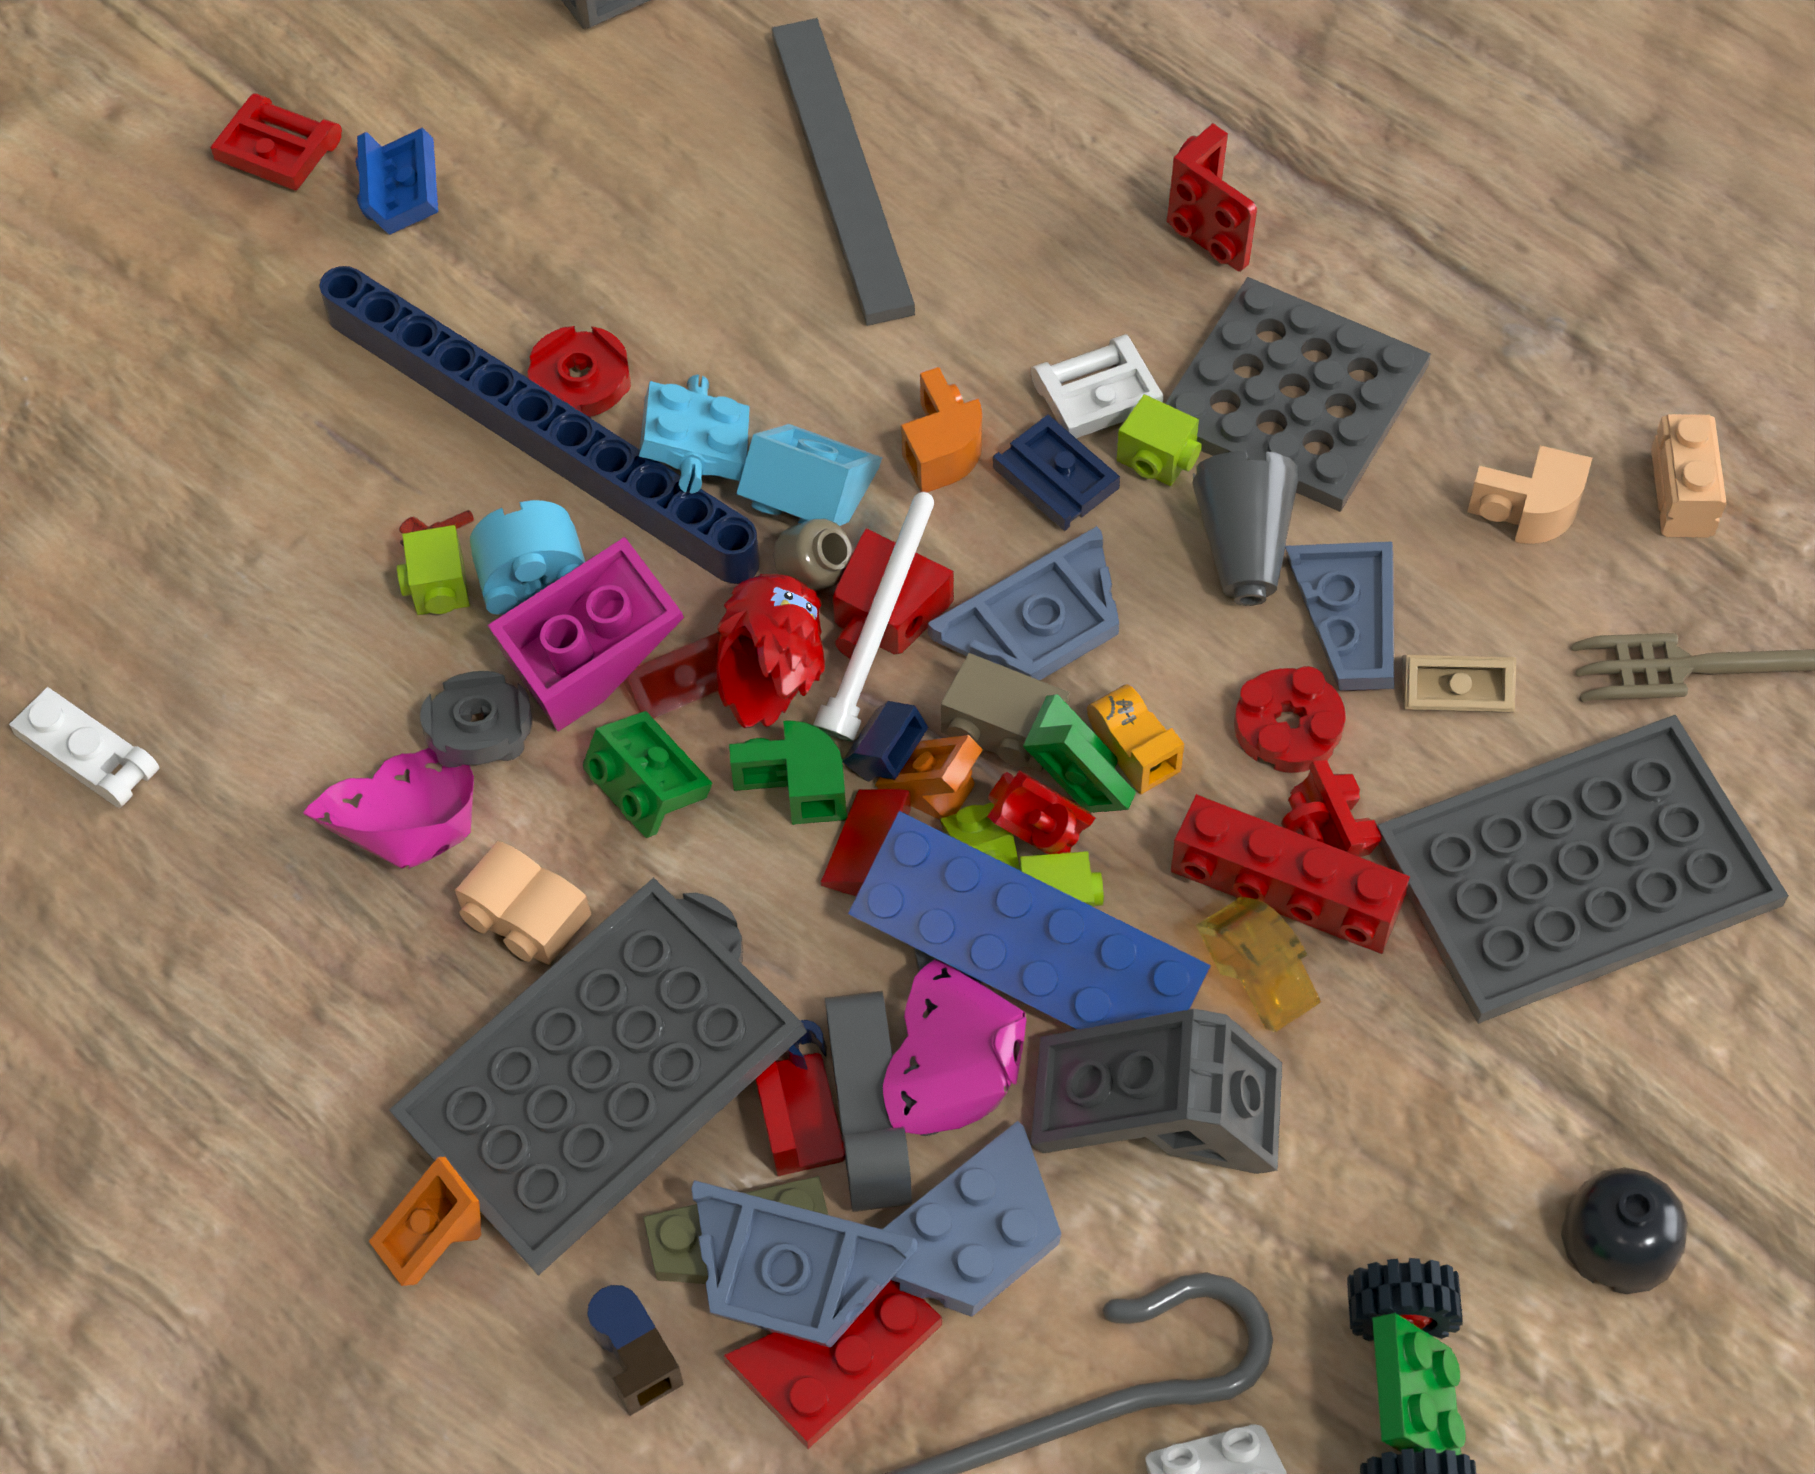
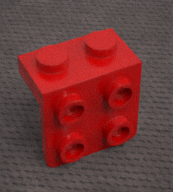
M1212 123L1198 136L1193 135L1189 137L1173 158L1167 223L1179 235L1190 238L1209 251L1218 262L1228 264L1238 272H1241L1250 262L1257 207L1251 199L1222 180L1228 133Z

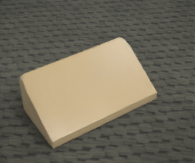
M1402 655L1404 709L1515 712L1516 657Z

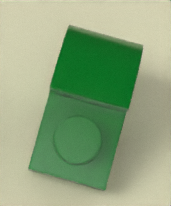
M786 720L783 721L785 740L771 741L765 738H753L744 743L729 744L734 791L788 787L792 825L844 821L847 819L842 757L835 742L821 729L805 722Z

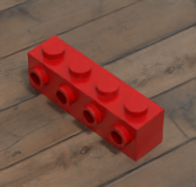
M1197 794L1174 839L1171 864L1172 873L1379 954H1383L1400 914L1410 876Z

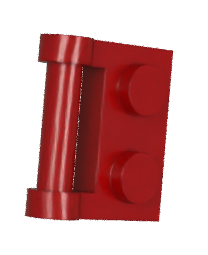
M254 93L246 100L210 147L214 160L297 191L325 153L333 151L338 146L342 135V127L340 124L327 119L319 122L272 104L270 98ZM267 122V123H269V124L275 125V126H277V127H280V128H283V129H285V130L291 131V132H293V133L299 134V135H301V136L307 137V139H303V138H301V137H298V136H295V135H293V134L287 133V132H285V131L279 130V129H277V128L271 127V126H269V125H266L265 123Z

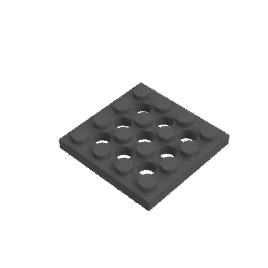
M1247 277L1165 404L1199 419L1197 442L1202 444V452L1215 456L1233 451H1247L1248 460L1265 461V451L1289 457L1298 465L1299 481L1296 493L1341 512L1428 368L1431 353ZM1272 331L1279 334L1282 339L1270 343L1261 340L1257 335L1261 332ZM1313 350L1320 351L1328 359L1312 362L1306 359L1303 354ZM1248 366L1255 368L1260 374L1251 378H1244L1237 375L1234 370L1239 367ZM1355 370H1364L1371 373L1374 379L1360 382L1354 380L1349 373ZM1287 386H1296L1303 389L1306 395L1290 398L1285 396L1280 390ZM1218 402H1227L1234 405L1237 411L1220 414L1214 411L1211 406ZM1332 406H1343L1348 408L1353 414L1344 418H1337L1330 415L1327 409ZM1264 422H1274L1279 424L1284 430L1272 435L1262 432L1257 426ZM1311 442H1320L1328 446L1331 451L1322 455H1315L1308 452L1304 446Z

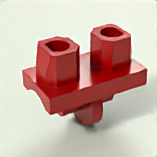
M1327 760L1312 761L1309 765L1310 772L1308 776L1290 792L1291 796L1288 798V802L1292 810L1283 817L1281 821L1282 827L1359 857L1370 855L1380 843L1382 835L1375 820L1370 818L1354 819L1350 811L1360 800V788L1354 775L1333 774Z
M1020 770L1016 776L1009 772L1004 773L988 796V800L995 806L987 817L994 824L1046 854L1070 853L1071 848L1079 840V834L1090 827L1096 819L1088 810Z

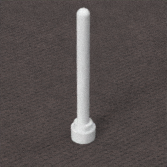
M927 492L917 493L912 500L835 698L830 697L826 706L821 705L813 726L830 736L854 742L860 727L861 720L857 718L860 708L856 706L934 506V499Z

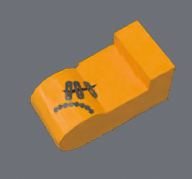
M1124 684L1088 705L1087 715L1093 730L1100 740L1115 754L1118 759L1117 764L1140 795L1181 772L1184 742L1172 728L1166 730L1156 716L1148 711L1143 699L1132 686ZM1161 763V765L1156 770L1150 771L1152 767Z

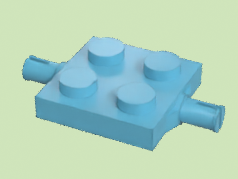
M699 375L691 376L687 381L688 390L676 384L664 385L650 381L644 400L639 457L663 462L681 471L679 487L683 492H686L690 481V494L696 493L701 489V475H716L740 481L747 458L750 406L740 404L728 397L708 396L709 381L705 376H702L699 386Z

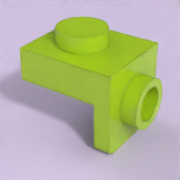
M992 802L985 805H970L959 810L957 814L940 819L943 833L1020 870L1013 834L994 824L987 817L995 806Z

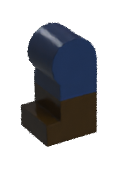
M610 1285L595 1293L588 1304L587 1315L595 1341L603 1349L614 1353L624 1371L613 1377L618 1397L629 1416L683 1386L680 1368L638 1296L631 1289L622 1285Z

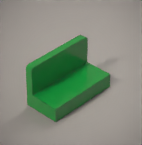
M1058 694L1047 695L1023 747L1079 806L1090 813L1129 810L1136 791L1115 770L1118 762L1115 754Z

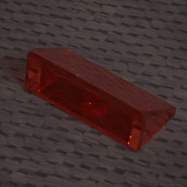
M716 632L637 666L623 682L639 712L647 711L654 719L718 691L716 667L718 643L721 634Z

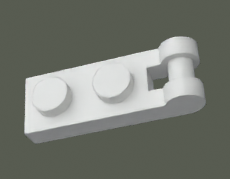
M49 687L9 724L16 737L118 808H121L133 796L131 789L141 779L148 781L160 769L158 763L145 750L138 746H132ZM119 764L123 766L115 775L111 774Z

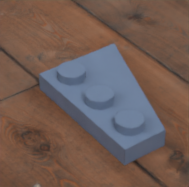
M1393 542L1285 546L1287 560L1339 691L1394 689Z

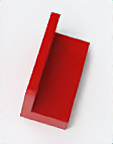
M820 1053L804 1055L807 1070L796 1067L791 1063L790 1059L775 1061L756 1078L777 1177L832 1165L845 1160V1150L823 1058Z

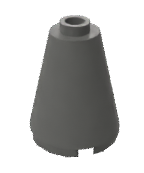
M1233 451L1212 456L1201 461L1196 466L1197 475L1193 473L1192 485L1223 593L1228 597L1234 598V602L1238 605H1259L1266 602V597L1277 591L1299 481L1298 465L1289 457L1265 451V461L1248 460L1247 451Z

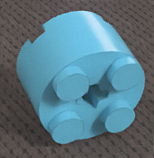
M548 501L519 502L521 510L504 515L503 509L500 508L485 516L475 526L470 536L471 554L486 609L490 613L506 614L586 562L576 528L565 508Z

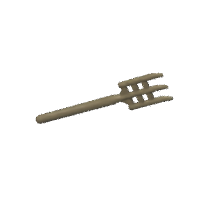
M1676 633L1600 635L1572 644L1573 651L1615 648L1617 660L1600 661L1576 670L1577 676L1618 673L1620 676L1621 686H1607L1583 693L1580 696L1583 702L1601 699L1685 697L1688 694V687L1684 684V680L1692 672L1732 674L1815 671V649L1719 652L1692 656L1677 646L1678 636ZM1639 647L1641 659L1630 660L1628 648ZM1653 647H1663L1665 658L1655 659ZM1657 672H1668L1670 684H1659ZM1633 673H1644L1646 685H1635Z

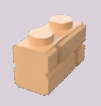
M1668 414L1662 416L1657 429L1658 435H1655L1651 448L1658 510L1661 511L1659 516L1661 534L1666 537L1709 538L1714 536L1720 522L1719 518L1722 517L1727 504L1715 417L1695 414Z

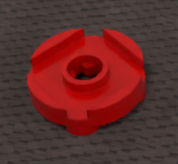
M575 326L562 327L545 335L533 347L529 356L531 363L527 370L528 379L589 418L609 410L629 392L631 387L628 358L624 345L616 336L602 328L591 326V333L586 331L576 332ZM573 367L579 370L587 367L590 368L585 376H570L569 369Z
M1303 666L1298 669L1280 668L1270 670L1247 681L1242 686L1234 718L1236 738L1248 756L1255 761H1258V757L1266 762L1273 763L1274 770L1285 773L1309 771V765L1312 761L1328 760L1333 755L1334 748L1340 743L1346 721L1345 707L1338 692L1325 681L1323 673L1314 667ZM1283 712H1293L1301 717L1297 728H1290L1287 722L1278 723L1276 719Z

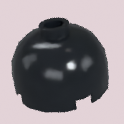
M1623 1167L1604 1170L1585 1181L1579 1187L1566 1208L1561 1237L1568 1259L1582 1277L1593 1284L1595 1280H1598L1604 1285L1615 1287L1613 1292L1632 1294L1650 1291L1670 1277L1685 1252L1688 1221L1682 1202L1668 1184L1648 1172Z

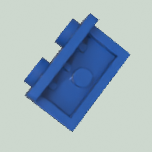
M423 127L384 146H381L367 132L357 136L358 156L355 162L359 172L360 188L357 201L360 210L368 220H374L383 230L391 235L438 213L434 138Z

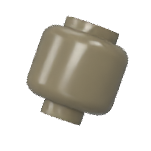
M812 519L791 526L782 532L775 543L773 556L778 574L791 576L800 580L808 588L818 591L839 583L853 553L849 538L837 523L828 519Z

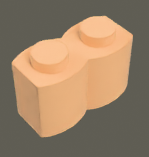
M500 841L494 844L455 889L461 907L459 913L463 920L480 933L485 934L488 930H491L498 935L504 936V943L508 949L517 957L527 962L535 958L540 962L550 965L591 916L587 897L582 891L561 876L541 868L519 850Z

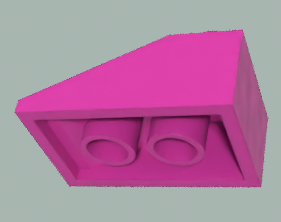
M623 537L488 624V627L504 657L559 732L603 703L678 625L684 616L626 537Z

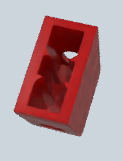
M867 528L862 533L833 596L834 622L843 629L836 639L835 645L849 659H851L896 542ZM915 552L880 642V648L892 654L903 653L928 628L930 621L941 616L954 601L953 570Z

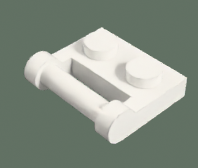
M1126 334L1111 339L1110 345L1066 361L1051 366L1048 362L1031 367V376L1037 392L1044 396L1058 423L1075 438L1124 422L1143 394L1163 402L1162 392L1131 339ZM1115 364L1117 365V367L1099 372L1097 374L1082 378L1080 380L1065 384L1063 386L1061 385V383L1070 381L1072 379L1087 375L1089 373L1104 369Z

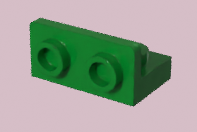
M647 711L596 728L583 761V769L591 780L604 791L645 838L657 835L665 814L706 799L713 784Z

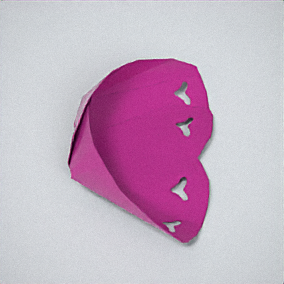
M430 748L416 753H403L384 761L372 779L348 778L330 786L306 807L303 814L331 832L401 869L409 866L408 869H411L461 843L471 833L474 775L470 765H461L454 768L442 766L441 772L432 768H426L425 765L428 763H438L436 753ZM406 769L410 771V783L394 778L397 775H404ZM357 794L362 795L357 808L342 801V799L352 800ZM327 812L330 815L329 819L332 824L320 821L317 818H324V813Z
M935 959L924 966L914 977L906 1004L904 1017L908 1037L892 1056L883 1083L885 1108L893 1128L904 1127L905 1133L919 1135L960 1129L982 1119L998 1107L1007 1094L1011 1083L1017 1085L1027 1022L1024 1011L958 969ZM943 968H947V973L951 977L933 980L935 976L942 974ZM925 999H929L931 1003L938 1006L927 1018H923V1014L928 1008L925 1004ZM914 1056L920 1067L909 1071L907 1074H903L910 1067V1058ZM902 1091H905L910 1098L917 1101L910 1109L908 1115H904L906 1103L901 1097Z

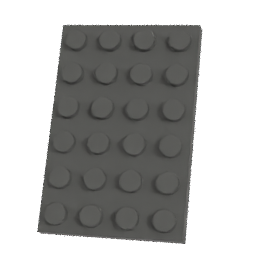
M1676 714L1377 825L1382 835L1379 843L1393 870L1410 876L1406 894L1478 1024L1784 906L1789 896Z
M653 877L399 1100L389 1111L434 1161L437 1157L447 1158L479 1200L480 1212L539 1276L807 1031L803 1023Z

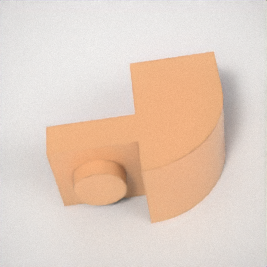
M1540 445L1531 478L1479 466L1467 513L1483 516L1494 522L1504 521L1519 525L1515 542L1535 544L1555 539L1569 529L1576 518L1592 458Z

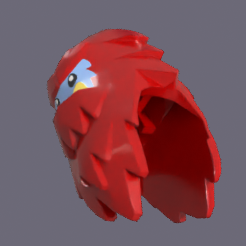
M760 574L739 583L733 589L732 596L724 603L726 613L717 627L721 634L718 643L716 667L719 696L723 705L730 707L737 722L743 728H751L759 721L765 727L773 725L778 720L780 714L786 712L798 691L800 695L805 696L813 682L820 681V675L825 669L824 651L820 637L822 633L819 618L821 601L817 597L816 592L808 588L800 580L781 574Z

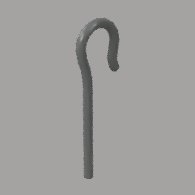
M1207 1272L1180 1276L1154 1291L1135 1299H1112L1104 1305L1103 1314L1107 1320L1118 1324H1133L1151 1320L1189 1299L1208 1297L1221 1300L1234 1308L1246 1324L1249 1337L1246 1355L1235 1369L1223 1376L1196 1380L1172 1379L1128 1387L884 1474H960L1143 1409L1173 1404L1197 1405L1231 1400L1253 1387L1269 1365L1273 1335L1268 1314L1253 1292L1232 1278Z

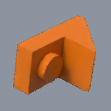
M970 735L920 741L897 778L892 780L880 777L875 786L878 789H904L910 791L912 807L940 820L941 818L957 814L975 784L974 779L971 777L972 766L983 749Z
M437 1157L369 1240V1243L401 1286L416 1285L451 1243L474 1241L481 1237L479 1200L447 1158Z

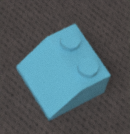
M787 424L753 434L736 494L751 499V506L761 512L781 515L782 511L800 517L799 524L812 519H828L841 526L850 521L877 473L882 457Z

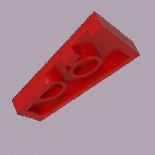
M890 1280L831 1348L774 1332L725 1354L724 1360L725 1364L809 1449L942 1326V1316L923 1298L900 1291V1283Z

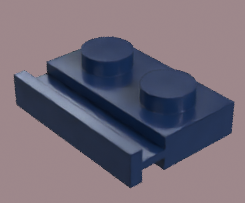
M1046 415L1012 441L1010 448L1004 453L998 452L993 456V469L1064 531L1070 527L1071 521L1078 516L1081 518L1120 488V476L1050 415Z

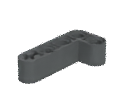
M883 991L825 998V1007L852 1212L912 1205L911 1173L905 1128H893L885 1108L883 1095L884 1078L892 1058Z

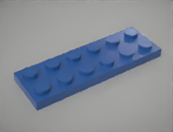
M901 811L898 812L848 913L1077 1030L1188 1010L1191 1008L1211 965Z

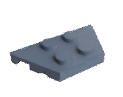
M1097 526L930 621L928 623L929 637L933 641L965 656L971 653L1037 680H1042L1119 634V618L1116 603L1112 598V582L1109 567H1106L1102 531Z
M1019 1121L1015 1122L883 1228L886 1231L913 1237L919 1242L916 1252L891 1279L900 1283L899 1290L919 1298L937 1299L944 1307L971 1317L1057 1247L1061 1238V1230L1025 1128Z
M694 1180L691 1188L693 1200L697 1203L702 1236H699L701 1256L707 1266L708 1280L706 1282L710 1313L720 1318L831 1348L911 1258L918 1247L919 1242L913 1237Z

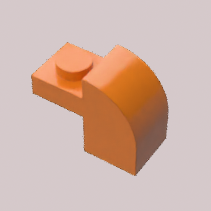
M939 367L920 373V401L926 416L901 424L902 456L920 492H930L963 479L974 469L982 452V408L979 399L964 403L957 385H948Z

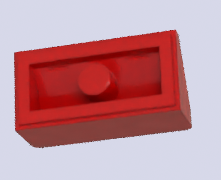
M904 789L858 790L821 880V886L857 896L898 812L901 811L909 815L911 811L910 791Z

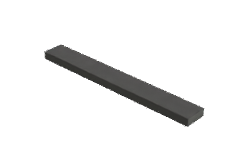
M818 18L772 27V39L866 326L914 316L915 303Z

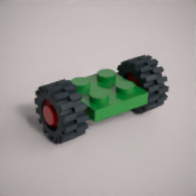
M1409 1258L1408 1263H1399L1398 1259L1387 1260V1265L1374 1262L1367 1264L1368 1269L1357 1268L1353 1271L1354 1275L1347 1277L1350 1329H1352L1354 1335H1362L1364 1340H1374L1381 1441L1402 1452V1454H1395L1389 1451L1381 1453L1382 1458L1375 1456L1368 1458L1367 1463L1362 1462L1360 1465V1474H1476L1474 1459L1470 1460V1456L1464 1453L1461 1454V1447L1464 1446L1466 1441V1432L1463 1420L1457 1412L1455 1386H1458L1460 1383L1459 1363L1452 1348L1434 1338L1443 1339L1448 1337L1449 1332L1456 1333L1460 1330V1326H1463L1458 1272L1453 1271V1267L1448 1264L1440 1266L1439 1261L1429 1260L1425 1264H1421L1419 1258Z

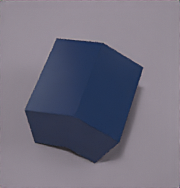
M887 701L874 711L842 760V763L867 782L876 777L895 780L929 727L915 705Z

